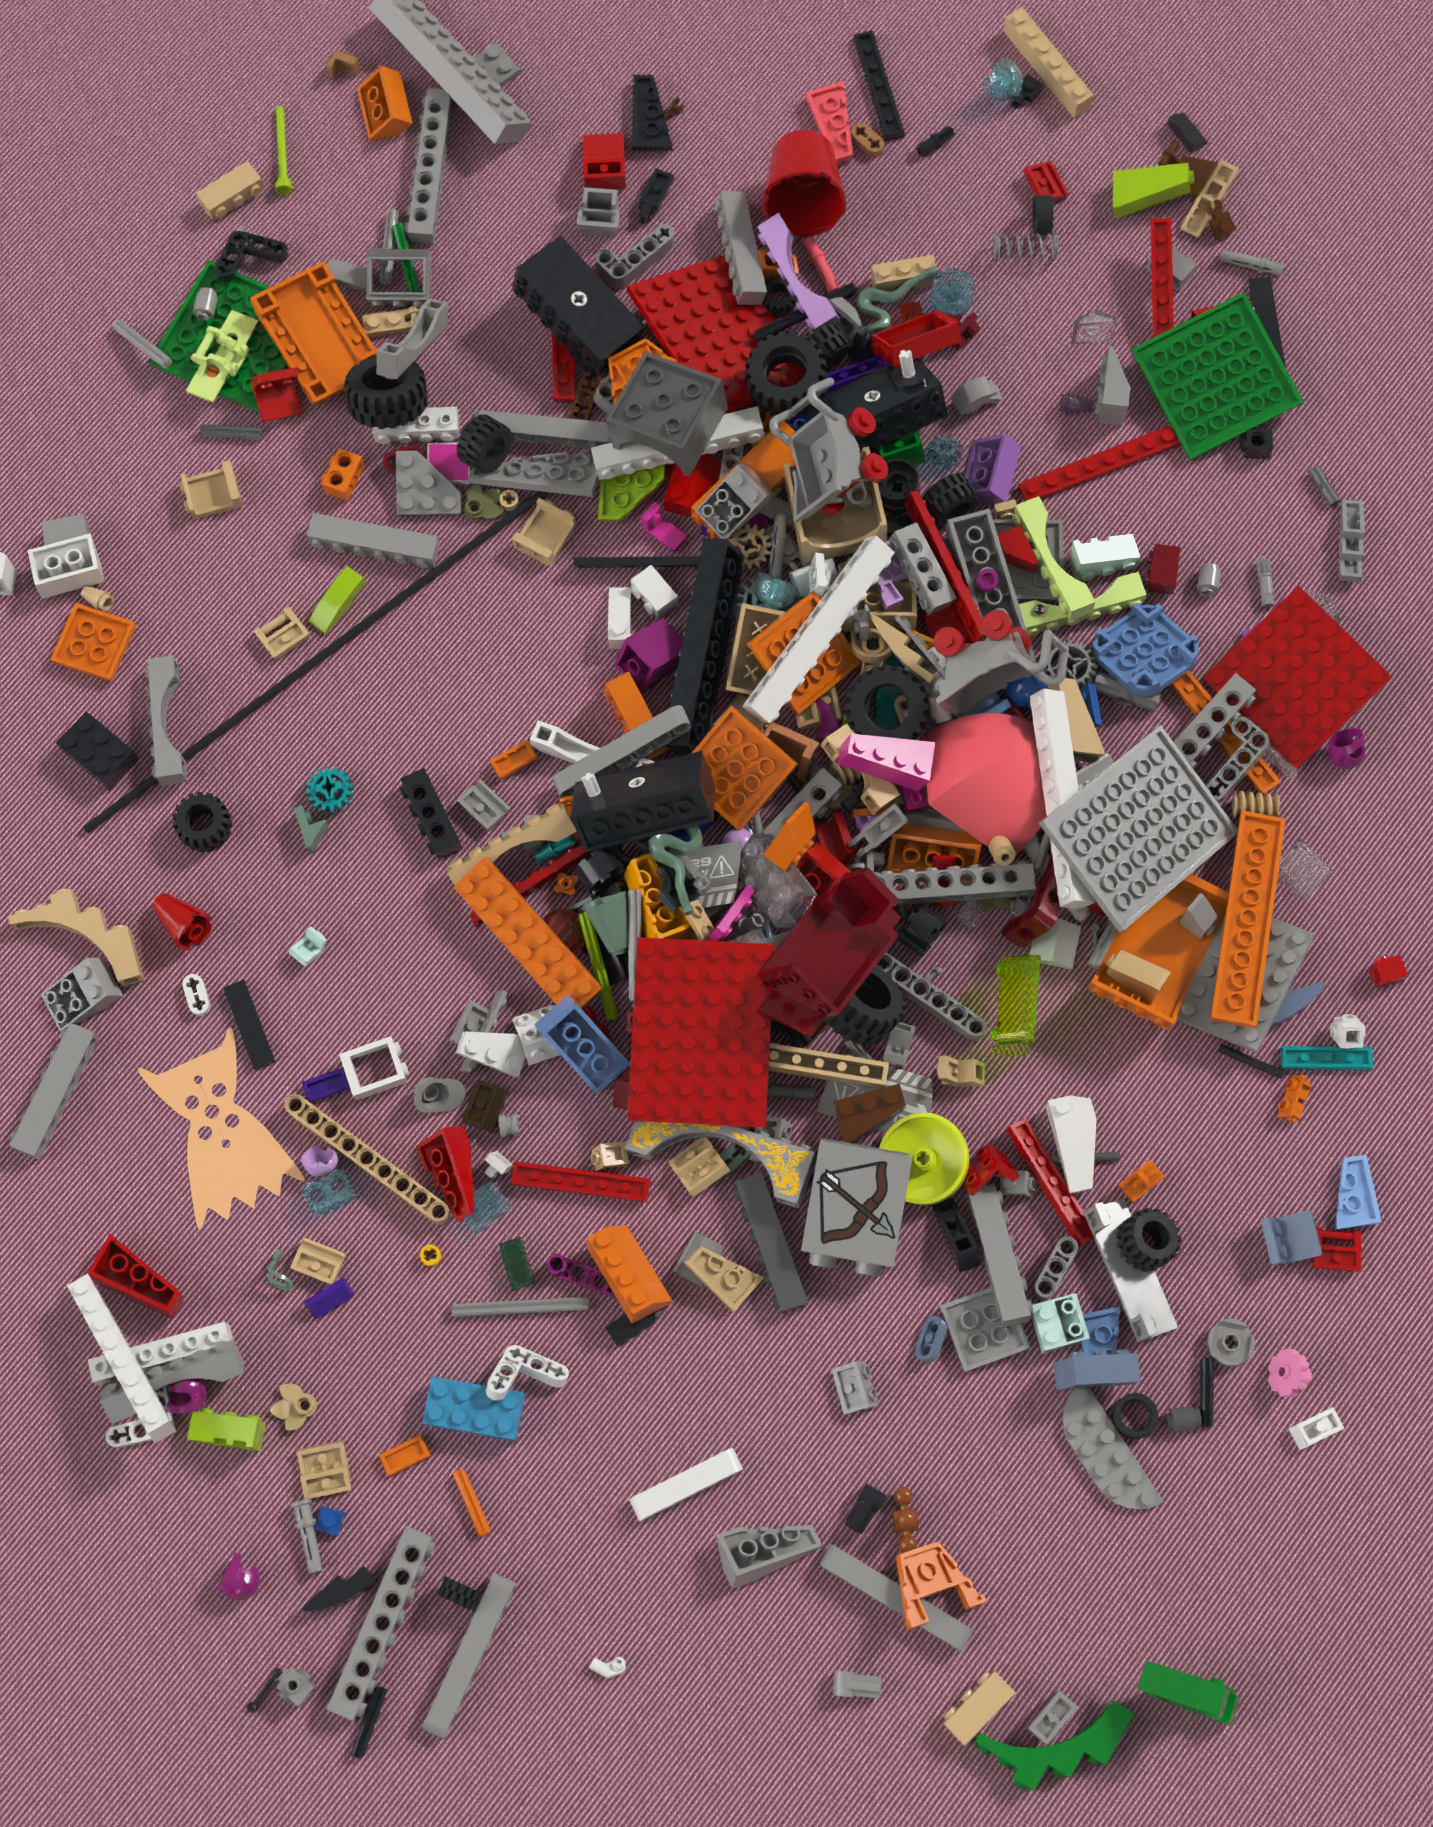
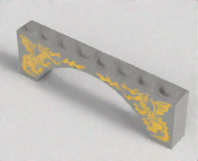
M635 1121L625 1146L628 1154L650 1161L665 1148L691 1138L711 1137L733 1142L751 1152L767 1169L776 1200L800 1209L817 1160V1155L810 1146L800 1144V1147L795 1146L788 1139L779 1137L776 1140L770 1138V1135L766 1132L757 1131V1133L748 1131V1127Z

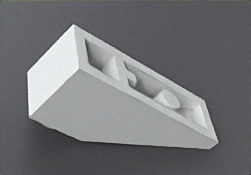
M631 587L609 588V649H621L625 639L631 636Z

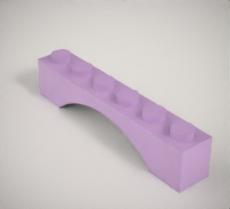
M780 214L774 215L757 226L761 233L758 235L763 246L768 245L770 249L767 252L773 263L777 262L780 266L777 269L783 280L787 279L789 285L786 286L792 297L797 296L799 302L796 304L801 313L804 314L806 312L808 316L806 322L812 331L817 330L832 322L841 323L840 318L827 298L813 293L799 282L791 259L793 236Z

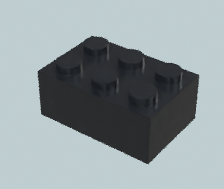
M87 711L56 742L63 753L109 791L139 760L134 750Z

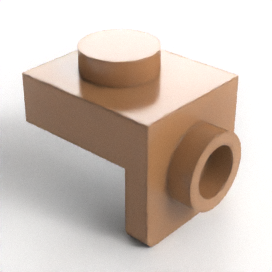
M335 50L332 57H329L327 60L326 69H328L329 77L332 79L335 78L338 70L355 76L360 71L357 57L350 53L345 54Z

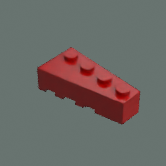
M110 1233L87 1272L94 1283L171 1319H174L184 1300L178 1289L160 1274L156 1273L148 1264L139 1259Z

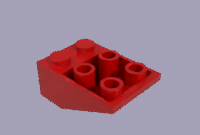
M624 133L583 135L585 188L626 189Z

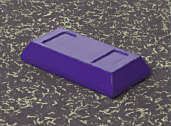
M344 1067L301 1082L307 1101L310 1103L350 1089Z
M342 1277L305 1300L304 1304L314 1319H317L351 1298L354 1292L345 1278Z

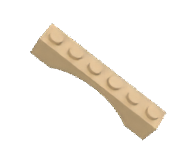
M564 803L560 806L555 804L546 810L547 813L540 817L539 815L531 817L527 820V824L522 827L518 825L511 828L507 832L508 834L502 838L497 836L488 842V846L482 849L480 847L473 849L469 852L468 857L453 860L447 870V874L453 884L456 885L484 856L488 857L493 863L505 851L521 843L537 840L559 842L577 832Z

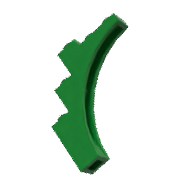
M1110 1700L1102 1713L1086 1729L1070 1739L1049 1746L1035 1748L1015 1747L997 1742L981 1733L977 1734L974 1742L978 1744L977 1750L987 1756L993 1753L999 1757L997 1762L1010 1770L1012 1766L1015 1767L1011 1775L1015 1779V1786L1025 1792L1028 1788L1034 1791L1048 1766L1051 1767L1049 1772L1062 1779L1064 1776L1071 1777L1084 1753L1087 1755L1085 1759L1097 1767L1100 1763L1106 1765L1135 1713L1116 1701Z

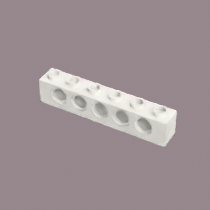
M222 1322L131 1347V1350L142 1370L146 1373L153 1367L168 1365L177 1358H186L198 1350L212 1348L221 1341L228 1342L233 1340L230 1325ZM105 1355L88 1359L93 1383L103 1385L118 1380Z

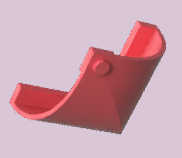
M981 713L950 720L928 732L922 737V741L935 742L930 781L927 783L929 805L988 848L992 838L996 836L1008 838L1017 855L1041 827L1039 822L1047 817L1033 722L1007 714Z

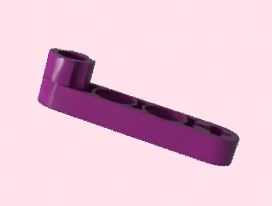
M557 1253L547 1259L546 1265L553 1277L617 1299L613 1291L612 1293L607 1292L610 1289L608 1283L604 1288H597L595 1286V1279L598 1276H603L599 1269L568 1259ZM558 1261H561L562 1269L555 1271L552 1264H557ZM568 1264H572L569 1270V1277H566L565 1275L566 1270L568 1268ZM582 1268L586 1271V1276L583 1280L578 1281L573 1278L575 1269Z

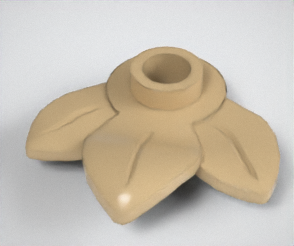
M280 1385V1392L284 1399L278 1401L271 1408L270 1412L277 1418L286 1420L285 1428L287 1431L297 1430L303 1426L306 1417H310L315 1413L317 1401L312 1395L304 1393L298 1385ZM303 1402H309V1408L307 1410H303Z

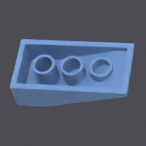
M569 995L564 997L534 1024L596 1094L600 1093L630 1066L628 1060Z

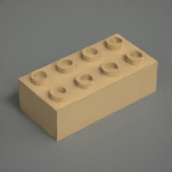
M744 603L739 605L723 691L748 696L752 694L766 675V671L747 643L785 612Z

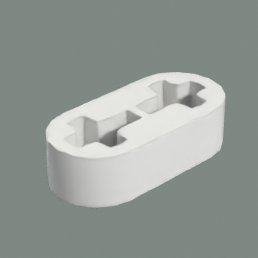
M189 974L183 980V989L188 1006L196 1016H205L211 1008L205 983L197 974ZM192 980L199 983L196 985V993H194L191 987H188L191 985ZM198 997L202 1003H205L202 1005V1010L194 1008L197 1006L196 998Z

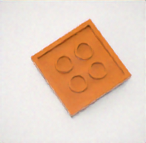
M75 603L50 660L52 663L112 682L137 624L134 621Z

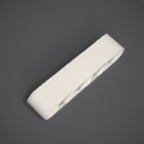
M730 1448L632 1497L629 1501L640 1522L743 1470V1467L734 1449Z

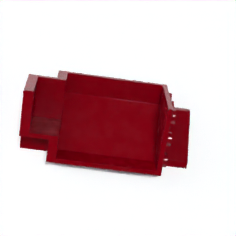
M869 867L845 873L830 893L819 895L758 972L757 975L762 979V983L772 991L757 1011L810 1038L826 1017L840 1014L898 937L897 932L893 928L901 917L892 908L899 899Z

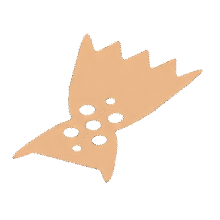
M231 1027L228 1028L221 1047L160 1075L138 1068L140 1075L151 1089L174 1111L191 1122L187 1143V1165L194 1215L199 1230L203 1226L206 1212L209 1208L228 1220L233 1197L254 1208L259 1185L280 1196L284 1173L297 1180L305 1181L301 1171L267 1128L247 1110L236 1105L233 1101L236 1091L237 1063L235 1037ZM198 1075L203 1079L200 1084L194 1082V1078ZM217 1083H222L226 1087V1093L222 1097H216L212 1093V1088ZM196 1096L199 1099L197 1108L188 1109L185 1106L186 1098ZM209 1105H216L219 1108L218 1116L213 1119L205 1115V1109ZM229 1114H236L239 1117V1124L236 1127L230 1128L225 1124V1118ZM203 1126H208L212 1130V1136L208 1140H202L198 1136V1131ZM223 1140L230 1141L228 1148L222 1147Z

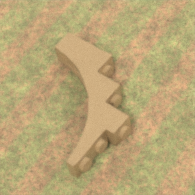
M60 889L55 894L49 895L51 904L42 903L34 909L28 911L25 909L14 912V915L8 916L9 923L15 930L31 927H53L83 936L105 954L113 967L117 981L122 987L144 981L133 934L127 925H117L108 931L105 915L99 907H88L83 912H80L77 896L71 889Z

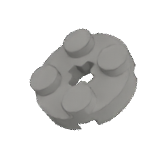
M1225 1319L1215 1324L1207 1336V1348L1211 1358L1229 1367L1243 1364L1248 1360L1255 1348V1338L1253 1333L1247 1328L1248 1326L1237 1319ZM1230 1336L1234 1337V1342H1237V1346H1233L1231 1349L1225 1344V1340H1228Z

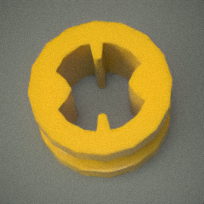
M432 1244L424 1246L420 1252L421 1261L429 1267L439 1264L442 1258L439 1248ZM432 1250H435L436 1252L434 1254L435 1256H437L436 1259H430L429 1261H426L425 1259H427V1256L425 1255V1253H431Z

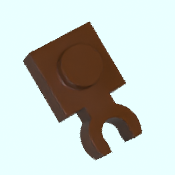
M1214 200L1215 209L1213 210L1211 205H1206L1205 211L1212 217L1208 224L1215 239L1221 240L1235 231L1236 228L1229 212H1222V202Z

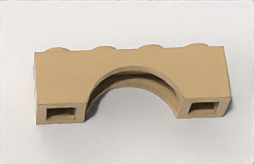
M847 724L827 736L820 745L833 763L838 762L840 745L850 734H856ZM861 772L865 786L860 798L873 815L894 802L900 795L894 783Z

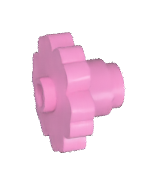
M1281 1349L1278 1356L1272 1357L1271 1363L1268 1366V1371L1271 1373L1268 1378L1272 1391L1279 1392V1395L1282 1397H1296L1299 1390H1304L1312 1378V1373L1305 1356L1298 1354L1297 1350Z

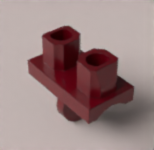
M974 312L961 323L960 320L963 316L960 313L956 316L948 314L949 317L958 321L960 333L965 331L970 338L981 330L975 321L978 316ZM961 334V342L951 345L957 351L967 343V340Z

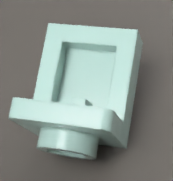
M309 927L305 937L290 948L289 954L306 967L323 953L327 940L322 933Z

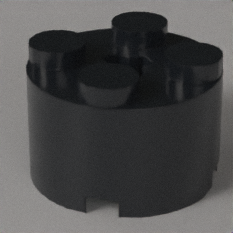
M610 847L593 851L591 853L593 857L588 861L584 858L574 870L591 896H599L600 893L614 883H618V880L624 876L626 867Z
M921 903L906 922L908 925L899 933L897 940L918 955L924 957L931 948L932 943L941 934L947 920Z

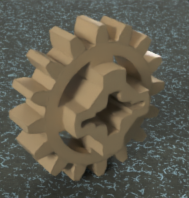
M746 524L745 529L741 527L738 530L739 532H735L732 535V539L728 538L745 556L742 571L745 566L748 567L749 571H752V566L760 569L759 563L767 564L765 557H770L771 552L768 549H771L772 543H767L771 539L769 535L764 536L766 533L765 529L758 531L756 524L753 526V529L750 528L749 524ZM757 537L763 542V547L757 544ZM752 544L753 549L749 548V550L746 551L745 546L749 547V545Z

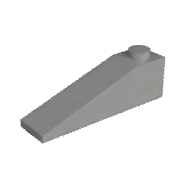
M812 1525L784 1526L783 1528L769 1529L768 1526L760 1527V1529L737 1527L716 1536L722 1568L732 1589L754 1582L822 1548V1544Z

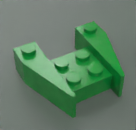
M1148 1660L1145 1661L1137 1689L1146 1692V1695L1229 1726L1233 1724L1240 1697L1235 1695V1690L1224 1686L1225 1681L1214 1677L1206 1680Z

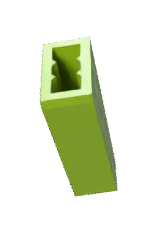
M1188 163L1113 171V210L1115 217L1121 218L1190 193L1191 184L1194 183V171H1190Z

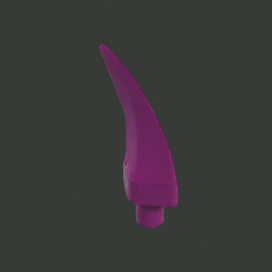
M818 698L815 702L821 715V723L817 740L823 742L827 736L839 729V725L831 707L825 701Z

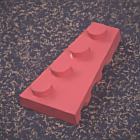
M844 81L806 92V100L820 134L824 135L831 142L837 163L853 159Z

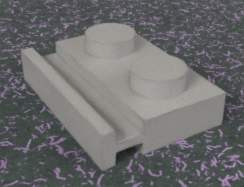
M481 779L457 799L458 804L487 832L501 821L505 814L511 811V808Z
M695 1231L676 1264L673 1273L703 1288L704 1283L684 1264L685 1260L698 1246H702L720 1256L725 1247Z

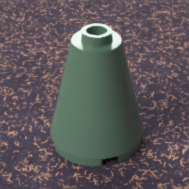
M618 892L582 904L608 952H613L614 956L627 952L628 906L626 892Z

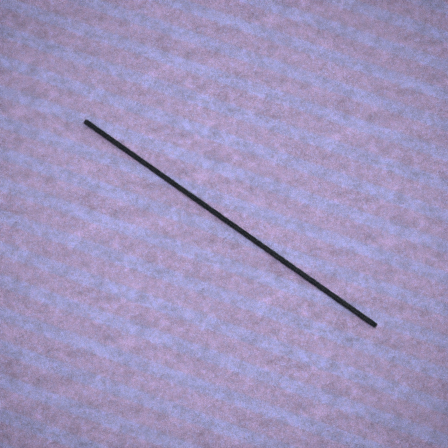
M538 491L184 751L181 754L184 760H189L535 505L538 498L543 499L551 492ZM153 775L82 827L87 833L91 832L159 781L154 779Z

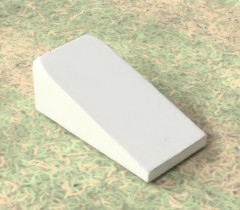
M1332 1407L1289 1428V1431L1298 1448L1302 1450L1344 1429Z

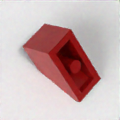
M1021 525L997 534L1006 563L1029 572L1036 571L1038 561Z

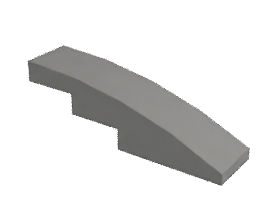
M1345 499L1341 501L1339 581L1361 583L1363 577L1364 501Z

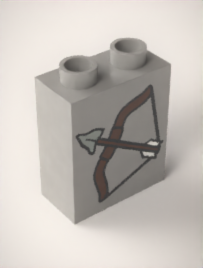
M825 1138L820 1139L801 1251L810 1252L809 1264L836 1268L838 1258L856 1261L854 1272L882 1277L884 1266L894 1267L912 1154Z

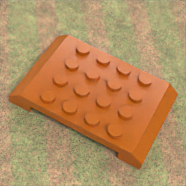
M324 261L250 297L255 313L288 367H297L299 376L296 380L308 400L314 406L345 391L344 381L346 375L355 364L359 365L360 361L364 359L368 360L370 357H377L378 348L375 349L335 284L334 277Z

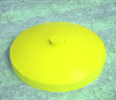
M915 1113L898 1120L886 1132L879 1147L881 1149L912 1154L905 1198L906 1202L912 1204L931 1205L944 1201L959 1189L968 1172L969 1149L963 1134L952 1122L933 1113Z

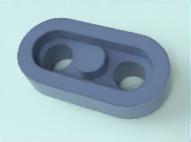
M931 1316L925 1321L915 1349L917 1358L925 1363H932L937 1359L947 1332V1323L938 1316Z

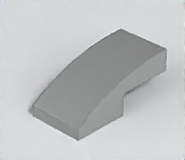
M329 260L327 267L334 277V282L346 284L348 289L366 292L367 269L340 260Z

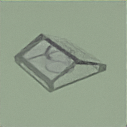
M1094 309L1076 319L1073 325L1070 345L1112 341L1117 317Z

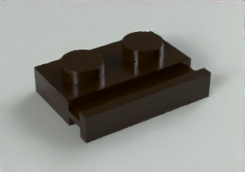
M478 1079L462 1118V1123L493 1134L509 1090Z

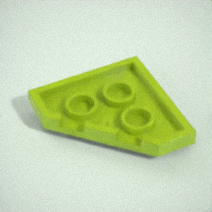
M666 464L652 469L635 471L632 474L615 476L612 479L601 480L598 520L601 522H621L665 481Z

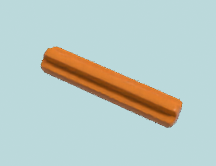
M459 1469L453 1473L454 1479L478 1536L483 1537L489 1534L491 1530L465 1469Z

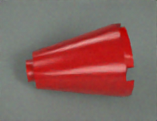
M168 893L160 894L154 899L152 907L154 912L180 949L189 951L191 950L190 946L194 944L199 946L208 937L212 930L210 920L213 921V918L207 912Z

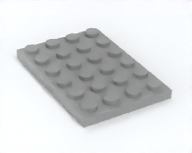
M1224 916L1183 998L1182 1006L1177 1015V1021L1258 1053L1315 935L1312 932L1272 917L1256 1028L1210 1020Z

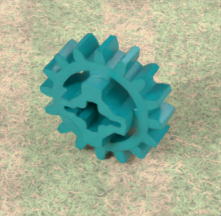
M325 766L324 772L317 769L318 775L311 774L312 782H306L309 788L306 790V795L309 796L310 804H314L316 810L322 807L324 814H326L328 809L331 810L332 814H335L336 808L343 811L342 805H350L348 798L354 797L351 792L354 789V785L350 783L352 781L351 777L346 776L345 770L338 772L336 766H334L332 771L329 770L328 766ZM329 784H331V786L333 787V788H331V792H330V795H331V796H329V794H328V791H329V788H330V785H329ZM324 798L327 802H323L320 799Z

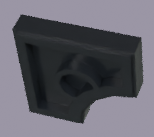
M663 865L656 871L662 885L661 892L657 896L668 910L673 913L681 908L675 887L676 872L672 867ZM685 876V890L689 902H692L701 894Z

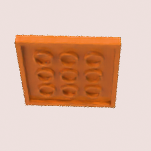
M815 591L807 594L747 643L766 673L819 603L820 599ZM841 631L830 640L829 648L816 659V666L806 673L802 685L795 688L792 692V698L787 704L795 715H799L862 663L853 654L851 645Z
M733 706L728 708L692 752L702 751L715 784L714 809L739 831L747 826L798 765L796 761Z

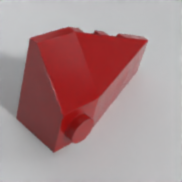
M464 1126L445 1127L416 1146L424 1169L432 1174L435 1179L433 1182L435 1187L442 1190L445 1195L444 1201L456 1221L460 1222L474 1213L471 1146Z

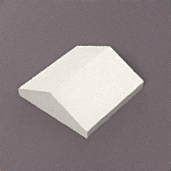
M1057 919L1054 926L1048 932L1032 941L1028 960L1072 970L1081 926Z

